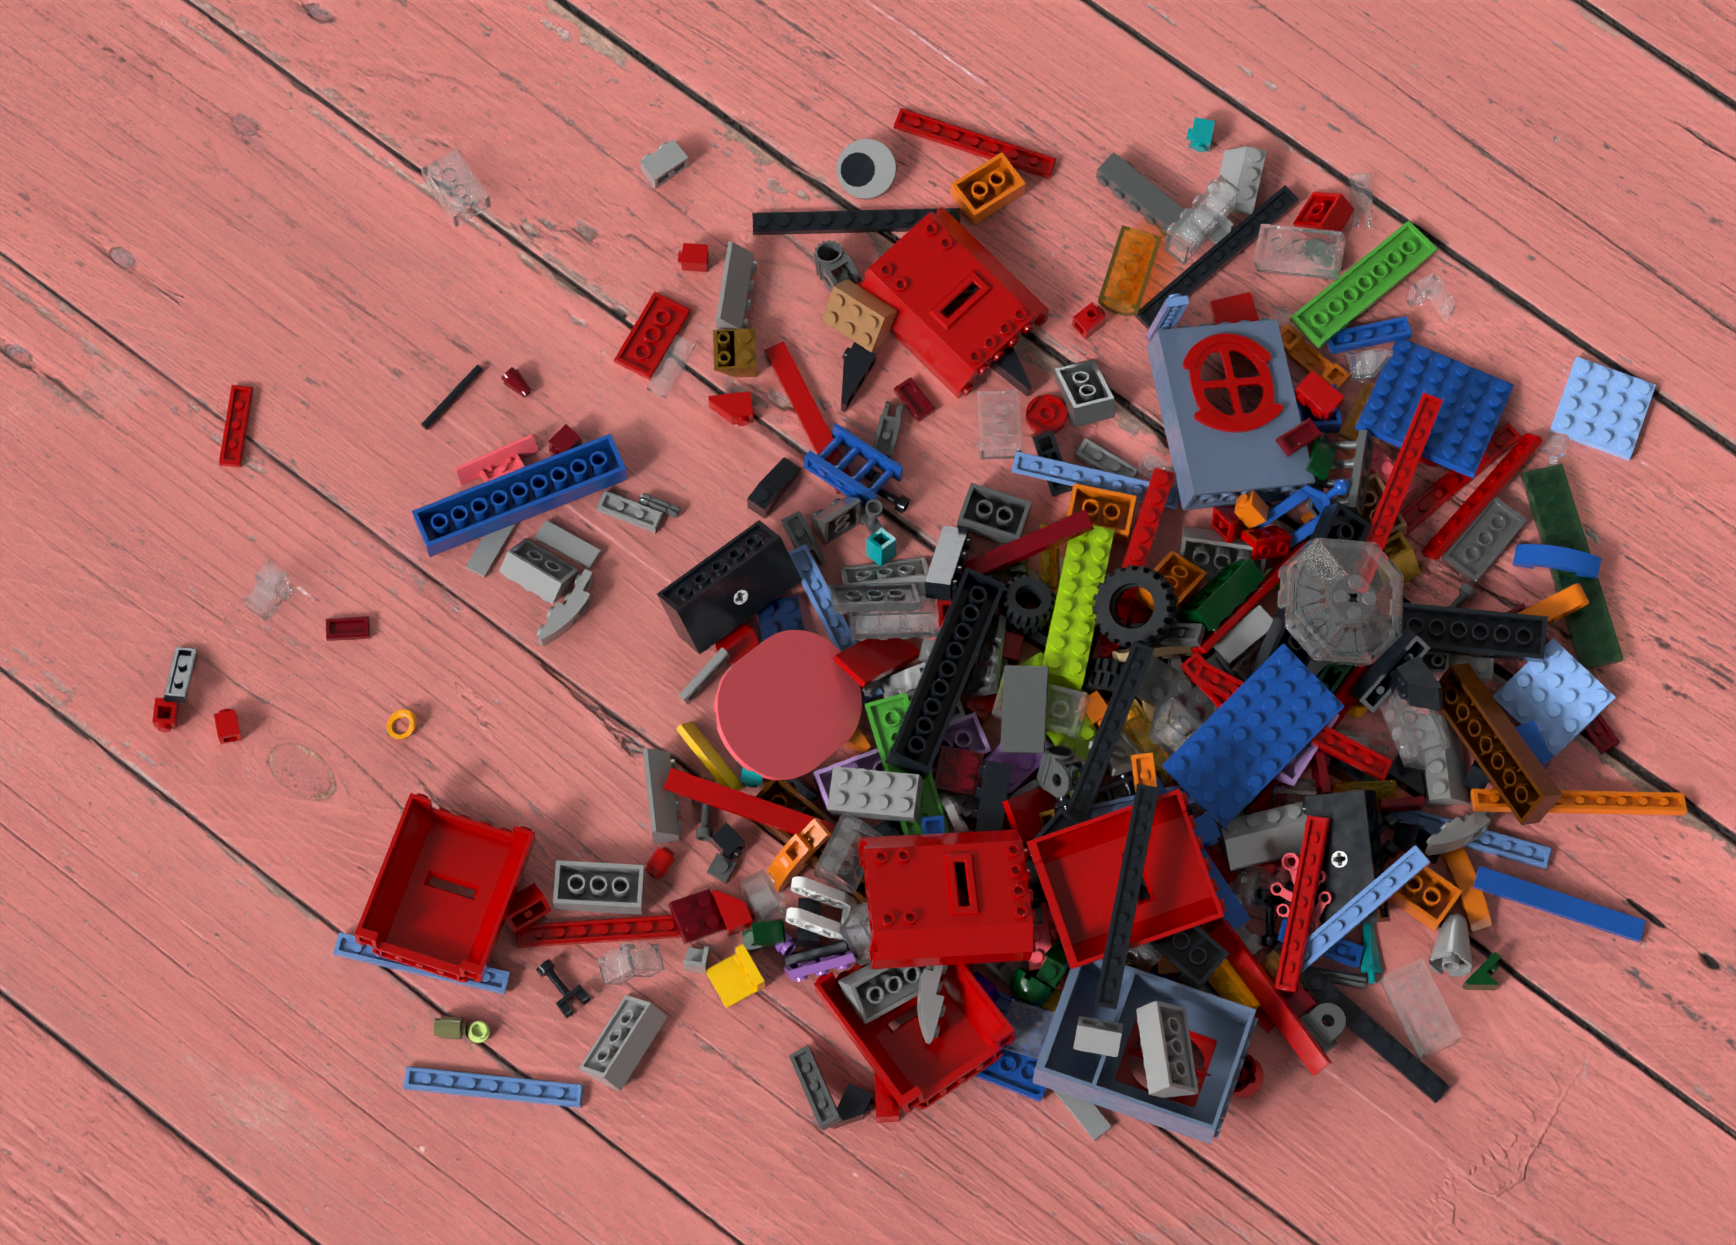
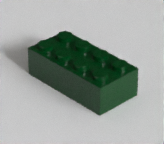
M1251 558L1226 564L1179 611V614L1175 615L1178 623L1203 624L1206 628L1205 633L1208 631L1212 633L1220 628V622L1223 619L1225 620L1233 615V610L1247 601L1246 597L1260 588L1259 584L1265 577Z

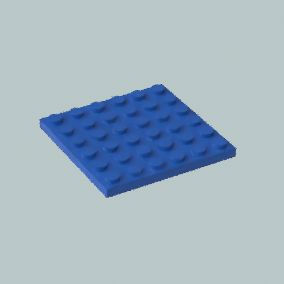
M1397 339L1355 429L1368 430L1373 437L1401 448L1423 392L1442 399L1443 402L1421 457L1474 478L1514 385L1409 340Z

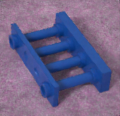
M837 423L833 425V440L820 454H815L810 450L805 455V469L846 496L859 498L861 506L864 508L869 500H878L876 493L891 477L900 482L903 476V467L897 461L891 460L850 433L847 428L841 427ZM840 444L850 449L837 465H832L826 461ZM857 455L867 460L853 477L842 472ZM876 466L884 472L870 488L859 483Z

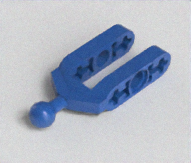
M1338 479L1334 483V487L1327 492L1306 484L1268 509L1267 521L1255 526V529L1267 526L1309 497L1320 514L1289 533L1291 535L1290 549L1313 533L1324 507L1330 505V500L1338 494H1347L1350 491V483L1346 479Z

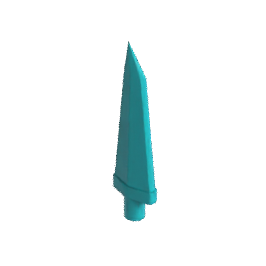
M1373 923L1363 924L1362 946L1364 948L1362 952L1361 973H1367L1368 984H1376V974L1382 973L1374 925Z

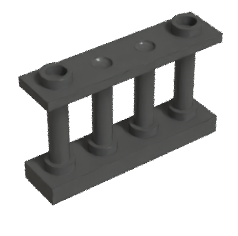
M1359 430L1358 438L1353 441H1331L1324 432H1321L1320 439L1334 446L1336 450L1356 449L1353 460L1333 461L1331 469L1353 468V473L1350 479H1346L1350 483L1349 496L1347 498H1332L1330 505L1339 502L1345 507L1347 506L1349 510L1358 516H1363L1375 439L1368 430ZM1314 475L1315 483L1312 487L1321 491L1324 488H1333L1334 483L1338 479L1322 480ZM1308 497L1306 502L1307 508L1315 517L1320 512Z

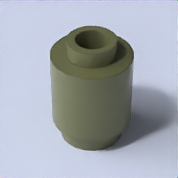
M441 1016V1018H435V1036L444 1039H462L463 1035L467 1034V1022H464L463 1017Z

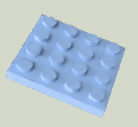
M1576 356L1549 432L1629 461L1656 384Z
M1554 638L1545 645L1543 663L1529 661L1493 695L1498 705L1519 725L1535 720L1553 758L1616 698Z

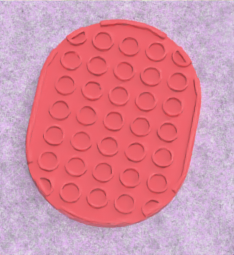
M782 631L761 642L733 664L723 675L714 700V712L716 713L718 723L717 730L729 753L748 771H753L762 775L763 778L770 780L796 779L815 769L851 738L861 716L860 685L833 661L835 655L841 652L834 644L808 631Z

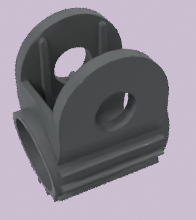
M835 240L823 241L821 244L818 243V247L815 248L813 253L816 273L820 280L824 281L825 286L831 293L835 285L850 278L855 284L861 282V276L856 265L849 255L844 252L840 243H837ZM842 266V273L835 278L831 272Z
M1053 744L1052 746L1047 745V748L1045 747V754L1042 755L1036 781H1038L1041 788L1050 792L1053 796L1064 797L1070 791H1074L1078 782L1075 777V771L1078 770L1081 774L1085 761L1075 755L1074 751L1068 747Z
M1332 1003L1320 1004L1310 1013L1306 1011L1300 1018L1325 1054L1338 1044L1336 1041L1346 1025L1344 1012L1340 1007ZM1322 1021L1328 1022L1330 1027L1323 1025Z

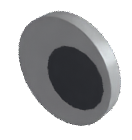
M860 139L849 144L841 152L837 161L836 173L839 183L848 194L858 199L870 200L882 196L891 188L896 178L897 165L892 152L883 143L873 139Z

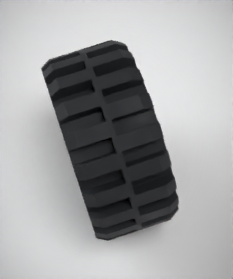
M1127 565L1126 568L1120 567L1115 569L1113 574H1107L1104 577L1106 579L1105 582L1099 583L1097 587L1099 592L1097 595L1094 594L1093 597L1096 603L1095 606H1092V611L1096 614L1094 620L1096 625L1100 626V632L1107 636L1111 642L1131 648L1133 642L1136 641L1151 647L1153 644L1157 645L1162 642L1161 639L1171 633L1169 631L1171 626L1175 627L1177 622L1174 620L1175 615L1179 614V608L1176 607V602H1179L1178 597L1173 592L1175 590L1173 585L1168 583L1167 578L1157 571L1144 566ZM1132 587L1146 589L1152 595L1154 601V610L1151 618L1146 624L1137 628L1126 626L1118 616V602L1123 593Z

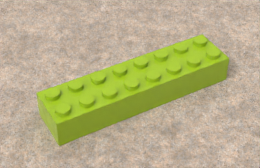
M1093 525V530L1067 542L1041 665L1049 667L1048 685L1079 692L1084 681L1095 628L1094 619L1096 614L1093 613L1092 606H1095L1096 601L1093 600L1094 594L1097 595L1099 592L1097 588L1099 583H1104L1115 531Z

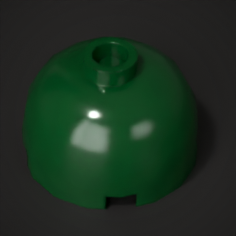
M1017 967L1010 981L1011 991L1017 997L1015 1002L1025 1008L1028 1005L1034 1007L1044 1005L1056 990L1048 984L1045 985L1043 981L1036 978V975L1020 967Z

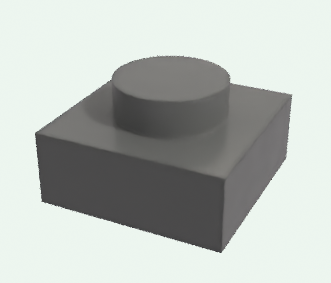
M717 853L707 870V874L726 884L737 864Z

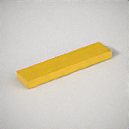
M691 721L679 725L676 729L716 781L720 785L741 791L744 788L743 784L695 724Z

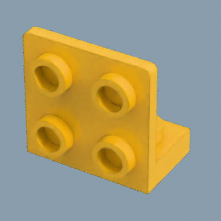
M743 944L735 948L736 954L706 969L709 980L726 1008L765 988V981Z

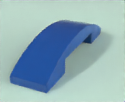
M1520 544L1516 545L1513 566L1534 569V566L1576 572V576L1598 579L1602 559L1586 552L1559 546Z

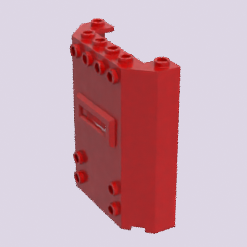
M941 207L936 211V214L933 211L928 213L867 269L864 273L865 279L856 285L897 310L889 332L959 399L962 395L967 396L973 390L974 378L978 374L982 376L989 369L988 365L992 361L997 362L1004 355L1003 351L1007 347L1012 348L1019 341L1018 337L1021 334H1027L1037 325L1041 327L1048 320L1049 309L949 212ZM972 283L980 288L948 318L942 313Z
M1180 789L1159 795L1157 799L1143 877L1151 898L1141 901L1140 896L1138 897L1128 950L1223 918V912L1227 911L1223 898L1218 900L1215 893L1219 891L1215 878L1210 879L1208 871L1212 869L1208 858H1203L1200 850L1204 849L1200 836L1195 837L1193 829L1197 827L1193 815L1188 816L1186 806L1189 805L1186 793H1181ZM1133 805L1027 841L1071 970L1102 960L1104 957Z
M410 793L355 931L356 942L362 946L370 945L373 947L372 952L377 956L461 983H467L470 978H473L475 982H482L536 841L535 832L526 826H514L513 832L503 827L498 829L485 821L476 822L466 815L460 814L457 816L444 808H432V802L428 796L417 793V795ZM431 877H435L476 891L473 898L429 885Z
M1018 830L863 837L859 839L860 867H863L871 934L869 946L871 969L1030 960L1032 953L1036 950L1035 939H1033V923H1036V912L1031 909L1033 890L1029 889L1028 882L1031 881L1030 869H1026L1028 851L1027 848L1023 847V840ZM964 862L969 906H960L955 863Z
M870 956L859 960L850 970L839 973L836 979L831 971L828 974L819 976L816 982L813 983L818 996L905 1113L911 1112L914 1107H918L920 1110L928 1108L998 1061L1004 1054L1001 1050L1005 1045H1011L1016 1040L1013 1027L965 964L948 965L946 973H941L940 981L943 982L940 996H944L943 1004L946 1005L943 1018L939 1017L937 1025L941 1026L938 1037L933 1038L930 1044L924 1040L918 1014L895 1030H892L888 1025L916 1006L917 996L867 1024H863L850 1007L838 981L870 964Z

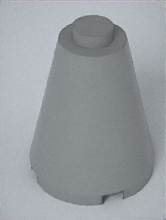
M1451 913L1444 918L1429 957V968L1441 975L1443 971L1448 972L1451 977H1460L1471 972L1473 960L1467 921L1461 914Z

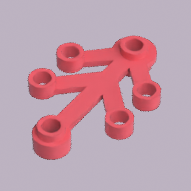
M1287 853L1282 858V866L1290 871L1293 884H1295L1300 857L1296 853ZM1291 857H1293L1296 860V863L1293 866L1289 864V859ZM1322 870L1321 874L1323 875V878L1321 881H1319L1318 887L1320 883L1325 882L1327 878L1326 873ZM1275 882L1271 885L1270 890L1273 895H1280L1291 902L1293 892L1287 890L1281 882ZM1276 885H1279L1281 887V891L1279 893H1276L1274 890V887ZM1328 891L1321 892L1318 896L1319 902L1314 908L1312 916L1314 928L1309 931V936L1322 926L1319 918L1326 905L1330 904L1333 900L1332 894ZM1323 894H1327L1329 896V900L1327 902H1324L1322 900ZM1286 903L1278 905L1277 914L1288 918L1290 906ZM1282 906L1287 908L1286 914L1281 913L1280 909Z

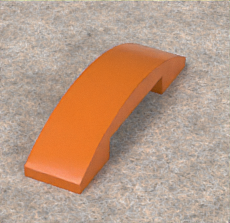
M1286 324L1280 330L1285 353L1308 374L1313 370L1330 385L1337 384V390L1351 377L1337 363H1330L1303 341V336L1289 324Z
M1461 847L1441 854L1447 871L1451 873L1455 886L1463 891L1460 899L1465 910L1463 913L1470 932L1491 927V918L1483 892L1472 888L1476 873L1464 848Z

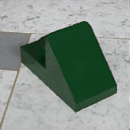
M782 920L752 923L751 929L742 931L743 943L749 954L786 942Z
M1059 939L1045 953L1046 960L1036 975L1037 979L1055 989L1069 967L1062 942Z
M1494 951L1464 982L1462 987L1465 990H1496L1499 984L1490 975L1500 967L1497 963L1501 957Z

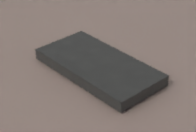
M1005 665L1001 753L1045 754L1048 666Z

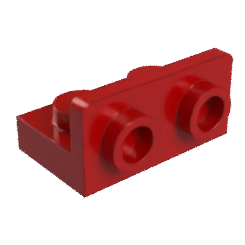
M1277 525L1243 530L1241 539L1253 548L1251 558L1256 561L1288 555L1291 535Z

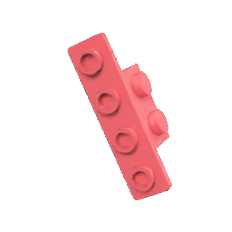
M532 434L456 467L455 470L461 485L479 477L485 483L525 467L521 459L538 452L535 438Z
M1046 901L1041 902L1044 923L1033 926V939H1035L1036 950L1032 953L1030 960H1028L1029 971L1031 972L1040 970L1046 960L1045 953L1058 939L1060 940L1052 913ZM1065 974L1056 988L1059 991L1064 989V984L1066 983Z

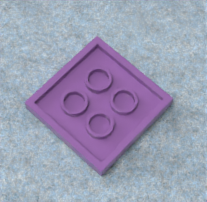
M847 950L788 966L784 964L783 969L790 979L798 982L808 979L807 975L814 973L820 976L829 973L831 968L836 967L838 970L851 967L850 963L855 962L853 953Z

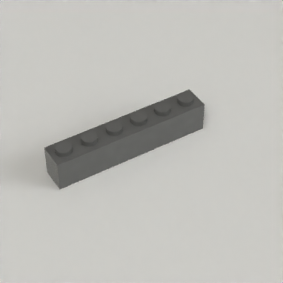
M1114 152L1097 169L1096 178L1102 186H1107L1111 189L1118 199H1123L1127 202L1134 212H1139L1144 216L1147 223L1155 225L1160 229L1163 236L1166 238L1170 237L1182 251H1187L1191 254L1206 238L1208 228Z

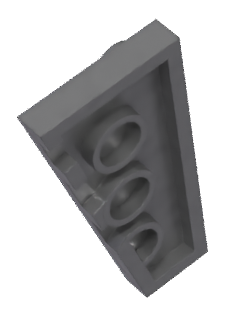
M1001 614L993 615L975 659L965 693L970 698L998 692L1007 617Z

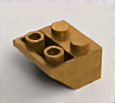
M755 328L713 330L714 370L735 378L757 377Z
M1401 531L1388 538L1373 578L1384 594L1391 592L1421 574L1414 551Z

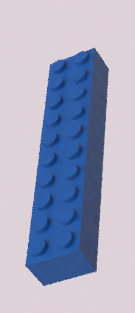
M608 434L412 511L428 555L432 557L628 480L627 471L611 434Z

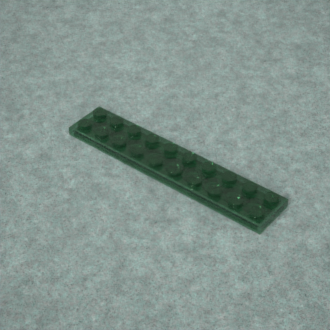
M1558 464L1521 473V480L1541 544L1559 546L1591 554L1563 465ZM1550 569L1557 593L1579 583L1589 600V604L1564 617L1578 662L1586 670L1622 662L1624 658L1599 579L1576 576V572Z

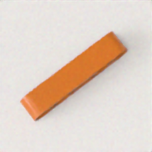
M1577 583L1517 614L1548 616L1547 625L1583 608L1589 604V600L1581 585Z

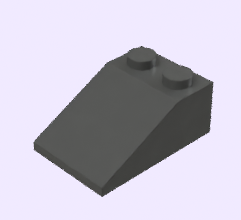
M1094 359L1054 369L1068 415L1074 427L1115 417L1114 397Z
M847 496L843 499L838 498L830 504V507L825 510L820 509L812 515L811 527L824 546L860 524V499Z

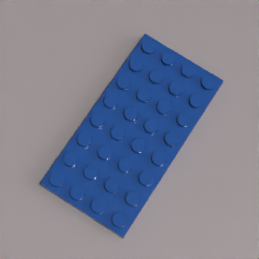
M1282 644L1161 766L1206 813L1211 812L1214 821L1223 829L1329 723L1344 705L1285 644Z

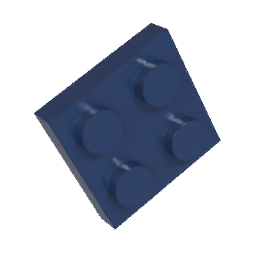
M798 596L776 599L757 613L762 642L782 631H804Z

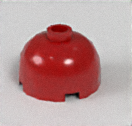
M1246 1054L1239 1078H1237L1233 1097H1251L1262 1086L1264 1080L1263 1069L1260 1063L1251 1055Z

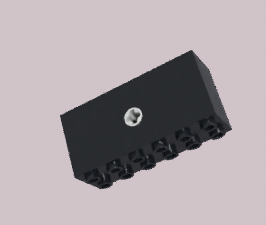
M758 520L657 593V596L678 636L698 654H701L720 639L726 637L735 628L741 626L753 615L759 613L779 596L793 588L802 579L781 537Z
M1356 790L1305 796V801H1303L1304 814L1307 816L1329 818L1331 820L1321 868L1326 873L1327 878L1325 882L1320 883L1315 902L1317 905L1319 902L1318 896L1324 891L1330 892L1333 900L1330 904L1326 905L1319 918L1321 925L1385 871L1376 790ZM1320 874L1319 881H1321L1323 878L1322 874ZM1323 894L1322 900L1324 902H1327L1329 900V896L1327 894ZM1388 900L1360 924L1390 921Z

